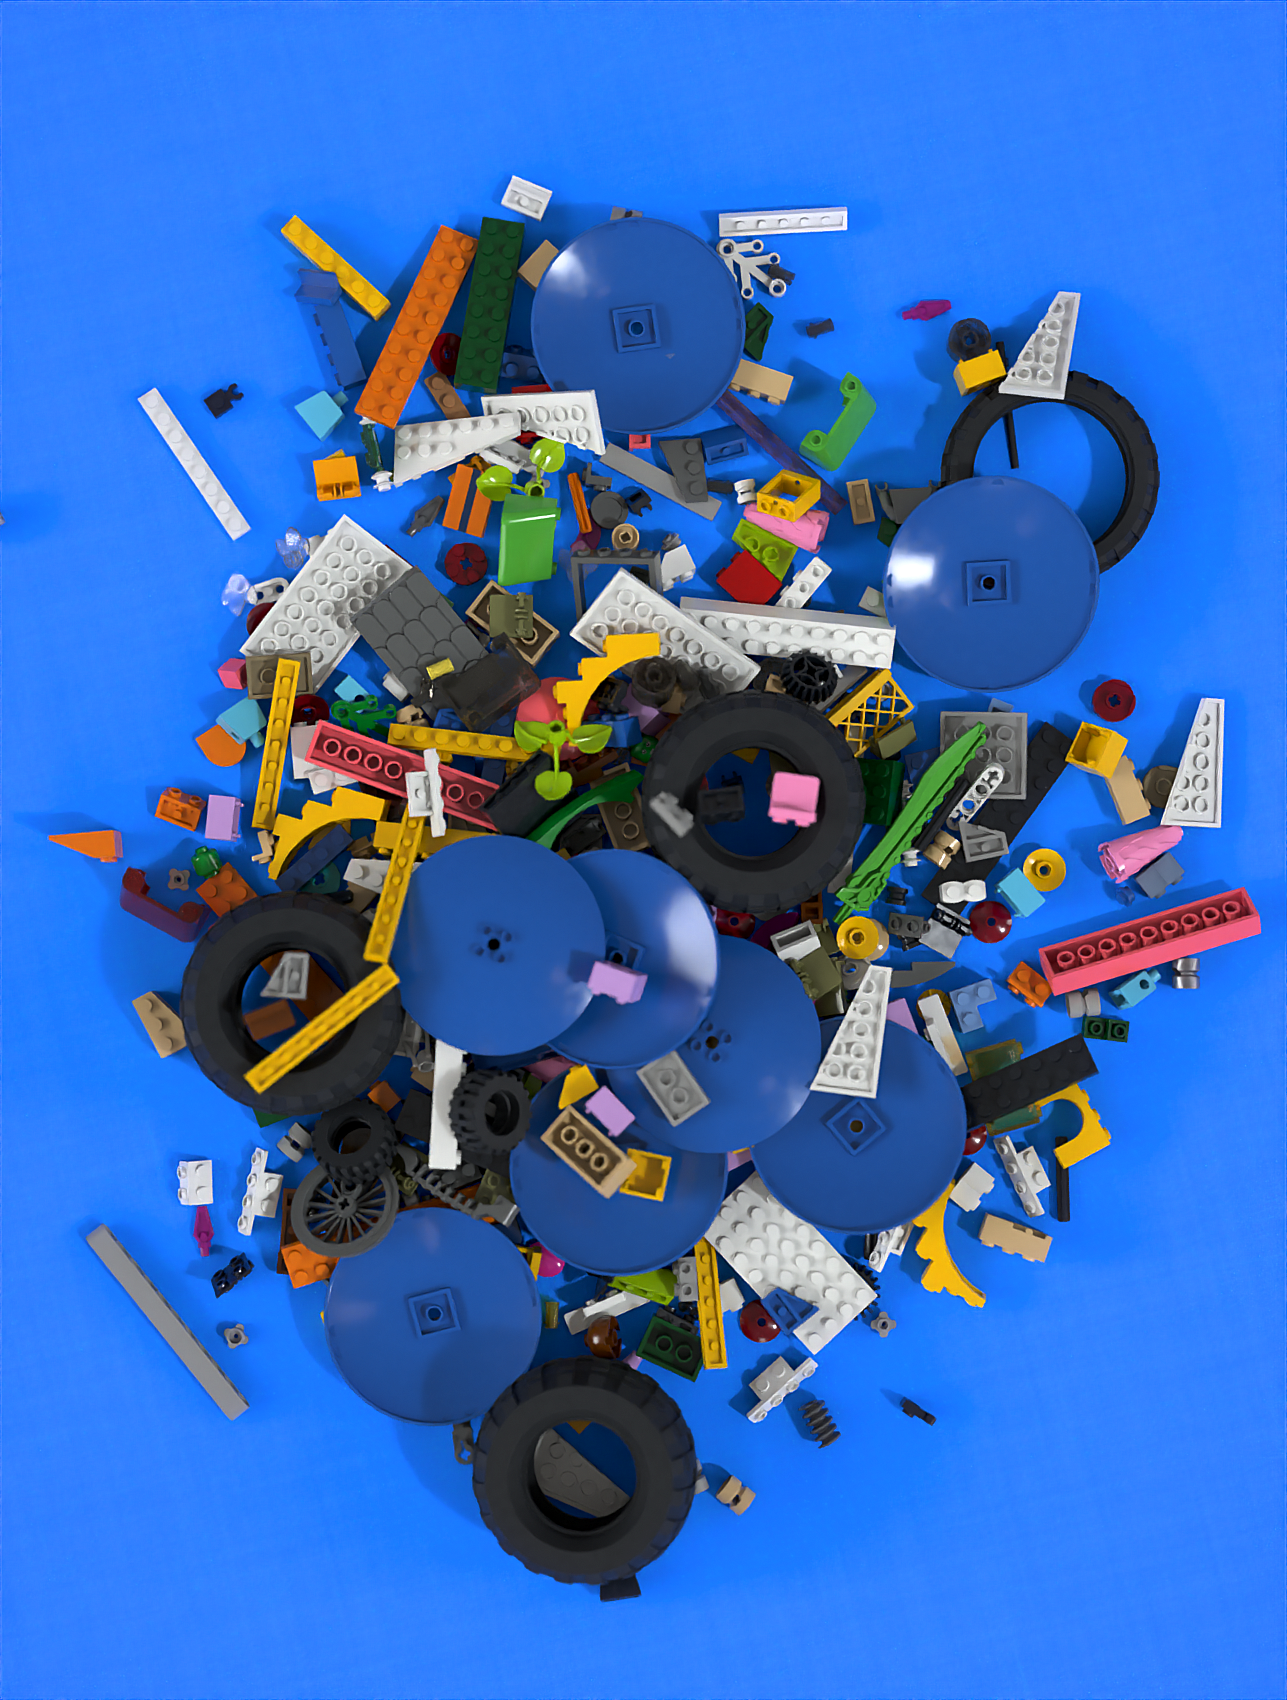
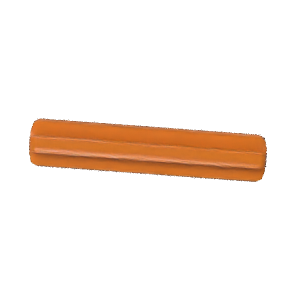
M571 473L567 475L580 531L583 534L592 531L580 478L578 473Z

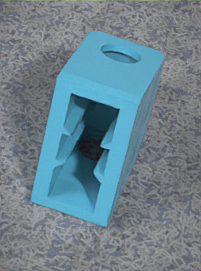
M324 390L296 405L294 408L321 442H323L345 418L340 407L349 400L342 391H339L331 398Z
M347 675L333 689L342 699L349 703H355L354 699L357 695H361L364 700L370 695L350 675ZM367 708V709L359 710V711H356V712L359 713V714H360L362 711H363L364 713H369V712H373V711H378L379 709L376 708V709L370 710V709Z
M248 696L219 715L215 720L240 745L249 739L256 749L265 744L266 739L260 731L268 724L256 699L249 700Z
M1155 968L1148 972L1141 971L1135 973L1109 991L1108 994L1119 1010L1131 1008L1157 989L1154 983L1161 976Z

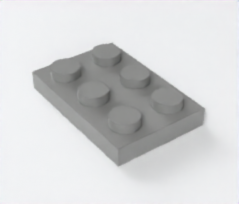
M676 1050L649 1063L636 1072L673 1127L711 1102Z

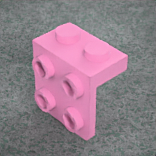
M781 772L776 773L769 809V816L774 817L773 821L786 823L787 819L796 820V825L809 826V822L814 823L819 780L814 777Z

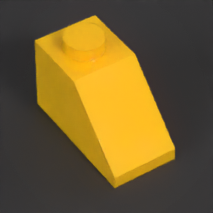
M578 1064L569 1069L571 1074L566 1076L559 1102L560 1110L599 1088L586 1065L582 1067L581 1064Z

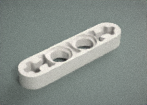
M990 763L967 789L946 820V824L950 829L959 830V821L953 822L952 820L960 812L962 813L960 821L967 823L1000 784L1004 776V769L1000 764ZM996 770L998 774L994 775L991 781L989 782L988 778L990 776V773ZM977 785H984L987 788V792L983 794L978 793L975 787ZM971 800L975 807L967 809L964 807L963 802Z

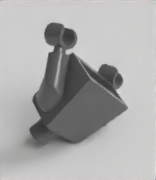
M929 480L928 487L889 489V493L888 484L884 482V489H878L876 484L875 492L879 497L882 509L889 519L895 521L896 524H902L922 501L940 490V481H938L937 486H933L931 484L932 480Z

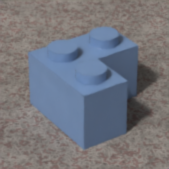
M987 978L947 992L960 1033L984 1027L977 1006L997 999L991 979Z

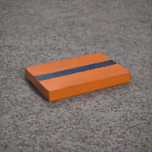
M461 463L457 465L442 526L484 538L493 500L487 498L479 491L476 480L485 471Z

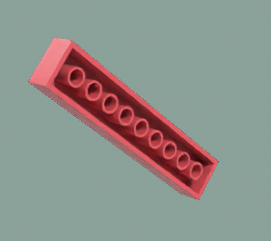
M319 720L304 761L406 799H408L405 774L425 772L423 757ZM439 763L438 775H440L442 782L440 795L444 801L442 812L498 832L489 818L482 815L477 808L500 785Z
M1241 887L1038 949L1040 963L1054 996L1260 934V915L1245 887Z

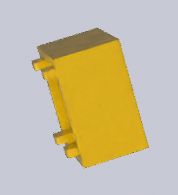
M992 348L988 349L987 354L963 362L962 359L959 360V364H957L953 372L961 397L990 387L995 382L1003 379L1007 374L998 350L992 351Z
M1082 721L1065 761L1080 770L1111 779L1128 739L1113 730Z
M628 1148L627 1156L637 1166L620 1185L619 1192L662 1201L672 1157Z

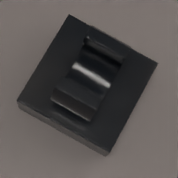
M642 488L624 500L627 506L640 517L643 516L640 511L642 507L646 506L650 511L652 510L650 504L652 500Z

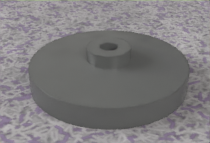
M606 491L598 494L592 500L590 515L594 523L600 528L614 530L618 525L626 521L628 506L622 496L612 491Z

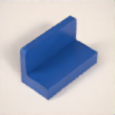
M299 268L297 271L302 284L294 294L296 302L333 306L342 294L335 272Z
M741 424L700 434L708 465L749 455L746 436Z

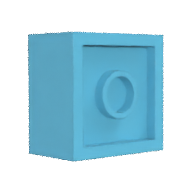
M1019 868L1012 869L993 885L996 888L994 893H1000L1016 912L1013 915L1015 918H1027L1046 902Z

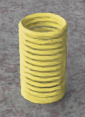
M449 658L426 667L431 680L454 671Z

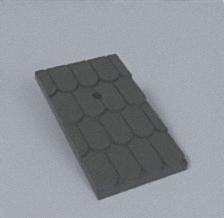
M417 565L349 619L433 722L439 709L468 707L480 695L484 694L506 676L497 662ZM449 658L454 671L431 680L426 667Z

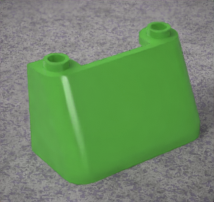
M847 372L838 390L843 394L842 406L845 408L828 435L819 430L810 431L802 441L798 451L799 454L826 471H835L841 466L876 411L875 400L862 382L850 372Z
M506 493L501 518L498 585L511 586L551 579L552 575H556L557 562H553L555 523L556 520L560 521L561 508L557 507L558 499Z

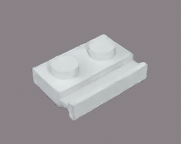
M513 175L501 206L541 222L552 196V191Z

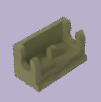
M902 717L899 719L900 727L885 736L875 740L873 735L868 738L870 752L881 760H885L916 741L917 737L912 720L908 719L905 722V718Z

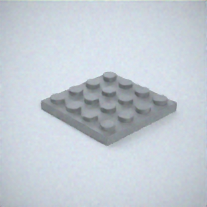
M941 711L940 755L954 741L977 725V721H981L986 725L982 732L987 738L985 744L977 748L975 758L966 763L964 774L956 777L954 783L956 784L960 777H964L972 785L987 765L998 763L1004 769V776L988 798L1026 799L1028 712ZM996 770L990 773V776L988 778L989 782L991 781L994 775L998 774ZM977 785L975 787L978 793L983 794L987 792V788L984 785ZM951 790L947 791L943 797H947Z

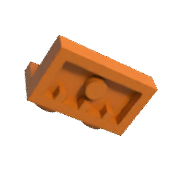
M167 787L160 796L155 817L195 832L207 802L196 795L183 793L178 788Z
M1020 961L1005 980L1009 984L1007 988L1016 995L1020 992L1026 997L1024 1001L1032 1008L1036 1006L1042 1008L1043 1003L1052 993L1048 981L1023 961Z

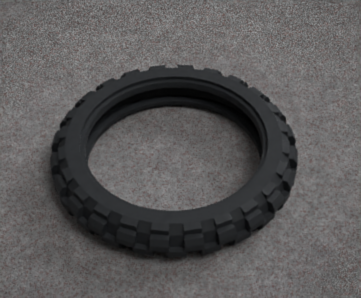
M1075 370L1068 371L1064 400L999 393V386L1006 378L995 382L968 404L952 427L942 455L940 468L941 489L957 481L973 477L975 458L983 437L1007 413L1025 405L1041 402L1062 403L1081 409L1097 419L1109 431L1119 447L1125 466V492L1119 512L1109 528L1092 542L1098 559L1099 573L1102 574L1109 570L1132 551L1140 541L1154 515L1158 501L1157 496L1160 487L1159 458L1155 443L1151 439L1150 430L1144 419L1138 415L1134 409L1135 407L1124 396L1122 397L1112 386L1102 380L1099 381L1088 376L1089 374Z

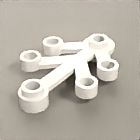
M723 239L717 245V254L724 260L736 283L737 276L733 272V260L740 265L742 279L741 297L743 299L750 300L754 295L750 274L769 288L771 296L779 298L785 294L786 284L783 280H773L756 267L760 265L778 266L780 256L777 253L745 258L740 254L741 252L752 251L755 254H759L763 250V242L756 239L749 243L736 244L731 239ZM758 243L760 244L761 248L759 250H755L753 248V245ZM729 247L731 252L725 253L723 249ZM774 256L778 259V261L776 263H772L770 261V258ZM775 286L781 288L779 293L774 292L773 288ZM744 290H750L751 295L745 296Z

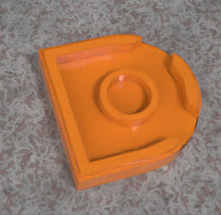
M219 724L195 738L206 757L217 766L230 767L236 765L243 759L246 752L247 741L241 745L238 744Z

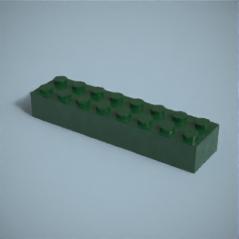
M489 217L482 218L454 377L455 389L489 395L498 393L503 355L506 348L518 279V269L520 267L526 233L525 223Z

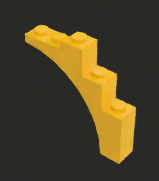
M660 632L608 634L606 639L603 640V652L607 653V656L583 657L581 662L578 663V674L582 676V679L557 681V685L553 686L554 699L557 698L558 703H566L567 707H563V718L567 720L568 728H565V730H569L572 737L573 731L581 726L583 714L591 695L608 675L631 661L661 654ZM566 737V741H569V746H578V743H577V744H573V743Z
M337 786V789L332 793V806L307 800V803L302 808V819L278 813L272 824V829H274L272 834L280 836L274 846L275 856L268 867V878L277 880L288 870L297 852L306 842L325 828L353 819H372L386 822L391 801Z
M952 1179L940 1198L928 1210L912 1220V1223L916 1226L926 1227L916 1242L915 1251H917L921 1258L925 1260L931 1259L921 1276V1283L930 1292L936 1291L940 1293L943 1287H946L950 1294L954 1296L960 1295L965 1298L964 1300L973 1307L977 1305L982 1308L986 1302V1294L972 1285L960 1272L951 1258L945 1241L943 1219L947 1201L955 1186V1179Z

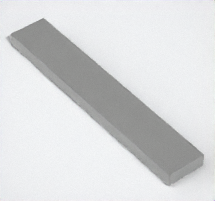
M610 442L605 449L606 453L599 460L600 463L711 522L713 521L722 504L721 501L708 495L707 502L686 503L674 476Z

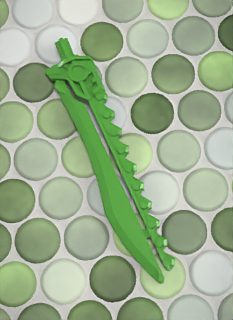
M977 721V725L954 741L930 765L886 834L855 872L846 877V884L834 892V895L844 902L832 919L838 925H841L853 910L858 912L868 911L869 906L877 899L887 885L886 879L890 876L891 868L900 863V856L911 847L913 837L921 834L923 823L932 818V811L936 806L943 803L944 794L953 789L956 777L964 774L966 763L973 760L977 748L985 744L987 738L982 733L986 727L984 723Z

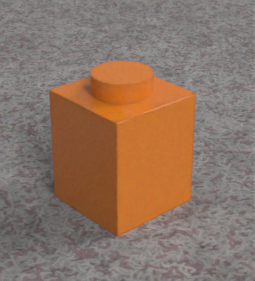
M378 1079L369 1087L371 1092L367 1094L386 1113L402 1100L386 1079L382 1082Z

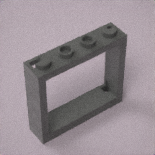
M585 547L584 549H577L571 556L577 623L587 611L582 564L648 565L650 588L664 597L660 551H648V548L641 550H632L631 548L611 550L607 547L590 550V548Z

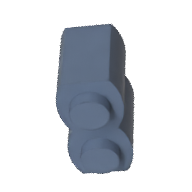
M1165 852L1133 879L1149 899L1153 897L1158 899L1167 892L1165 888L1169 884L1174 886L1183 879L1182 874L1185 871L1170 852Z

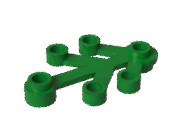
M368 695L364 701L349 703L346 700L334 702L331 706V714L341 722V726L344 729L355 732L349 723V719L357 723L360 735L373 739L368 733L367 728L388 738L390 728L374 720L394 718L396 716V707L393 704H387L383 710L364 714L355 712L367 708L373 710L378 707V698L375 695Z

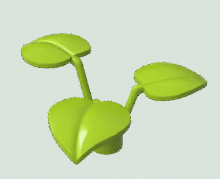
M543 438L532 446L529 458L532 463L537 465L536 481H529L525 487L512 484L513 475L511 471L505 466L495 465L488 468L476 480L479 491L493 501H504L506 493L511 494V488L521 490L526 496L544 497L545 490L540 485L542 483L540 469L542 468L543 471L552 473L562 467L565 460L564 443Z
M518 720L514 724L515 739L522 749L537 751L541 748L542 744L546 745L548 741L554 746L555 772L544 771L535 780L537 792L549 800L563 797L572 786L570 774L559 772L558 746L564 744L566 737L573 744L578 743L580 751L595 753L605 747L612 732V726L590 724L576 728L573 731L572 737L569 730H565L563 722L558 720L551 721L548 725L538 721L523 722Z

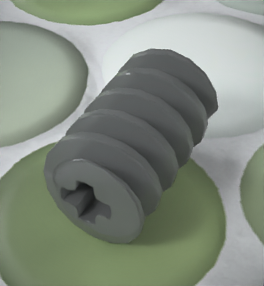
M813 1400L798 1409L799 1411L806 1410L802 1418H810L806 1426H814L810 1434H818L814 1439V1442H822L818 1449L832 1444L841 1435L840 1431H834L837 1425L836 1423H831L833 1417L832 1415H827L829 1409L826 1407L822 1408L825 1405L824 1400Z

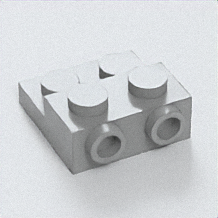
M662 792L650 805L681 837L694 825L691 822L693 817L685 808L681 811L676 806L678 801L670 792L667 795Z
M685 1253L672 1263L673 1274L677 1275V1283H674L675 1297L678 1296V1300L681 1302L698 1301L696 1257L691 1253Z

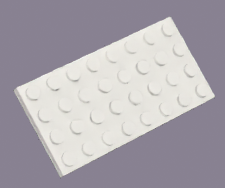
M344 514L239 651L246 656L311 652L313 694L315 695L361 635L349 619L413 567Z
M622 567L570 632V636L600 657L607 656V653L603 652V640L606 639L608 634L660 632V655L643 657L626 663L618 669L637 683H640L654 695H656L657 682H675L683 686L682 694H686L685 706L680 707L679 712L681 714L705 701L699 691L701 684L699 668L701 666H707L713 680L719 683L720 694L744 690L761 670V666Z
M757 1170L723 1200L715 1220L704 1235L761 1298L778 1287L820 1309L793 1331L814 1355L878 1296L813 1225L793 1215L772 1196Z

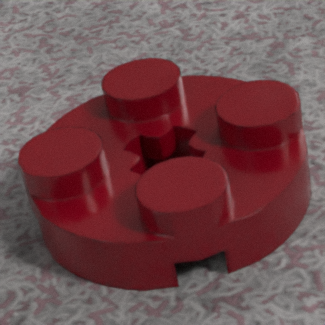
M463 542L455 544L446 555V572L452 581L459 585H473L481 580L487 572L488 562L485 553L479 546L473 543ZM468 558L469 562L472 563V567H467V570H464L463 565L460 563Z
M1118 679L1103 682L1093 693V711L1104 721L1111 723L1123 721L1135 709L1136 697L1132 688L1126 682ZM1116 695L1117 700L1120 702L1119 705L1115 704L1112 707L1108 699Z

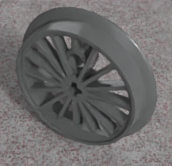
M320 1164L316 1166L302 1180L292 1201L291 1222L300 1242L316 1254L338 1258L355 1257L376 1247L391 1230L399 1204L398 1185L391 1170L386 1166L383 1174H377L374 1176V1180L370 1182L367 1180L364 1185L358 1184L352 1191H349L351 1186L356 1185L354 1182L351 1185L341 1182L340 1193L333 1182V1178L324 1171ZM377 1179L382 1181L381 1185L367 1193ZM328 1182L331 1183L339 1197L337 1200L321 1190ZM385 1191L386 1197L370 1201ZM317 1194H320L335 1205L316 1203L313 1200ZM385 1205L383 1211L369 1210V1208ZM311 1208L329 1210L328 1212L309 1216ZM362 1215L380 1217V1219L375 1224ZM356 1218L371 1226L372 1229L365 1234ZM328 1219L310 1230V1223ZM353 1221L362 1234V1237L355 1241ZM331 1226L322 1239L315 1237ZM348 1226L349 1243H342ZM339 1229L336 1241H330Z

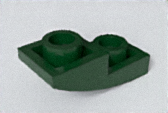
M1083 1016L1081 1034L1083 1038L1127 1043L1130 1021Z

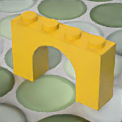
M1078 1084L1028 1105L1030 1111L1033 1112L1054 1100H1067L1076 1105L1080 1110L1083 1122L1079 1134L1071 1141L1053 1150L1063 1169L1111 1144L1109 1141L1111 1136L1106 1127L1102 1128L1098 1120L1101 1118L1095 1108H1090L1088 1104L1090 1098L1084 1089L1080 1090Z

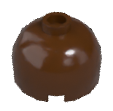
M615 1316L596 1319L589 1326L587 1334L584 1335L585 1346L589 1347L590 1352L598 1358L613 1360L620 1357L622 1339L617 1337L616 1330L620 1331V1326Z

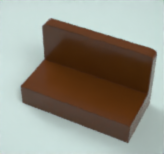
M287 999L243 1015L244 1021L248 1024L254 1040H259L296 1024Z

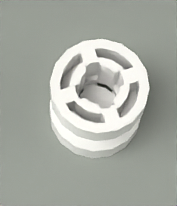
M746 479L734 483V489L738 492V505L757 502L754 479Z

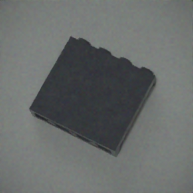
M541 749L537 750L477 808L482 815L489 818L501 835L525 839L550 816L580 796L573 786H571L566 795L555 800L545 799L537 792L535 787L537 776L544 771L555 772L554 759L550 754ZM586 809L573 816L562 827L554 840L564 833L576 819L581 817Z

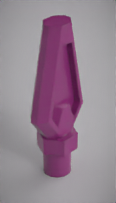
M949 300L920 301L916 307L902 312L903 320L921 319L927 321L950 310L951 303Z
M197 1206L193 1236L199 1242L198 1248H200L201 1257L209 1256L210 1240L214 1236L207 1206Z

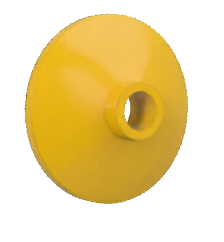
M1038 849L1026 858L1023 865V874L1038 891H1051L1063 882L1066 875V865L1063 858L1057 852L1051 849ZM1045 866L1047 873L1041 874L1040 867Z
M853 916L843 921L836 934V942L840 951L852 959L868 957L874 952L879 941V933L875 924L862 916ZM854 933L859 934V939L856 941L852 938Z

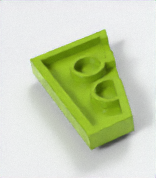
M742 518L731 538L780 582H782L798 550V546L779 538Z

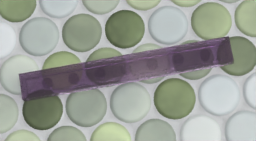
M726 389L716 404L786 470L820 480L819 501L834 515H837L848 502Z

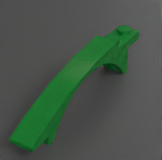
M631 770L585 792L550 816L525 839L550 849L562 827L580 811L602 802L622 801L631 803L635 798L630 792L643 781L644 776L636 770Z

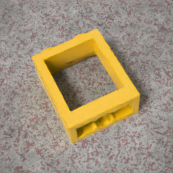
M782 469L757 492V511L795 523L820 499V480ZM782 493H787L798 498L793 502L779 496Z

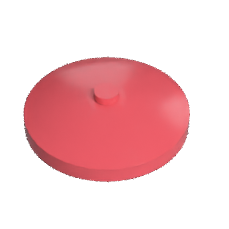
M550 677L536 682L521 697L516 710V720L523 722L538 721L547 725L551 721L558 720L563 722L565 728H568L567 720L563 718V707H567L566 703H558L557 698L554 699L553 686L557 685L558 680L571 679ZM591 699L585 708L582 721L588 719L587 716L590 714L600 713L599 708L596 707L597 703ZM565 741L562 745L560 761L568 758L573 761L584 755L585 752L580 751L578 746H569V741Z

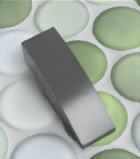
M910 962V970L891 972L890 988L907 987L932 980L955 967V962Z

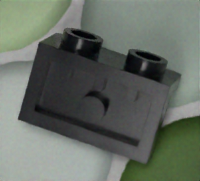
M606 677L591 695L590 699L596 702V707L607 712L609 710L616 714H619V712L628 713L629 708L622 705L621 701L625 698L630 684L624 680Z
M742 786L697 791L702 825L712 826L720 822L736 823L745 819Z

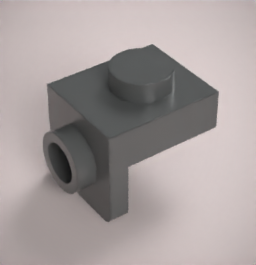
M588 462L587 468H583L582 480L586 481V487H593L594 491L606 492L607 489L611 490L612 478L591 475L592 463Z

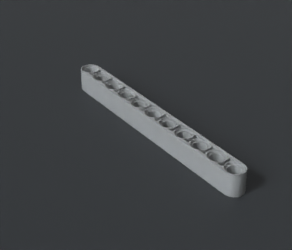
M102 1223L87 1235L86 1240L225 1415L233 1421L250 1407L248 1401L113 1232Z

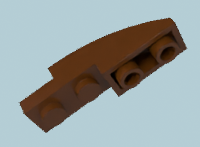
M604 747L598 752L581 757L575 764H573L570 758L561 760L559 768L562 772L570 774L572 786L576 788L605 775L602 767L619 756L614 747Z

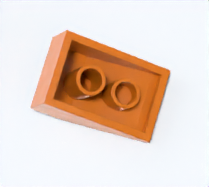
M108 830L49 836L50 841L90 857L100 859V862L113 863L117 862V858H123L122 836L119 831Z

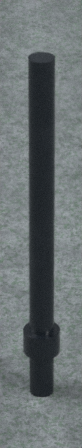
M1004 341L996 342V350L999 352L1007 373L1004 378H1007L1009 360L1006 358ZM1013 411L1005 415V425L1011 469H1018L1019 460Z

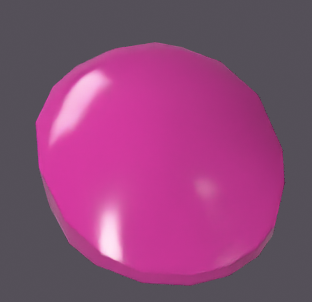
M540 1242L529 1246L531 1248L533 1245L540 1246L542 1250L538 1275L553 1277L563 1270L565 1262L548 1251Z

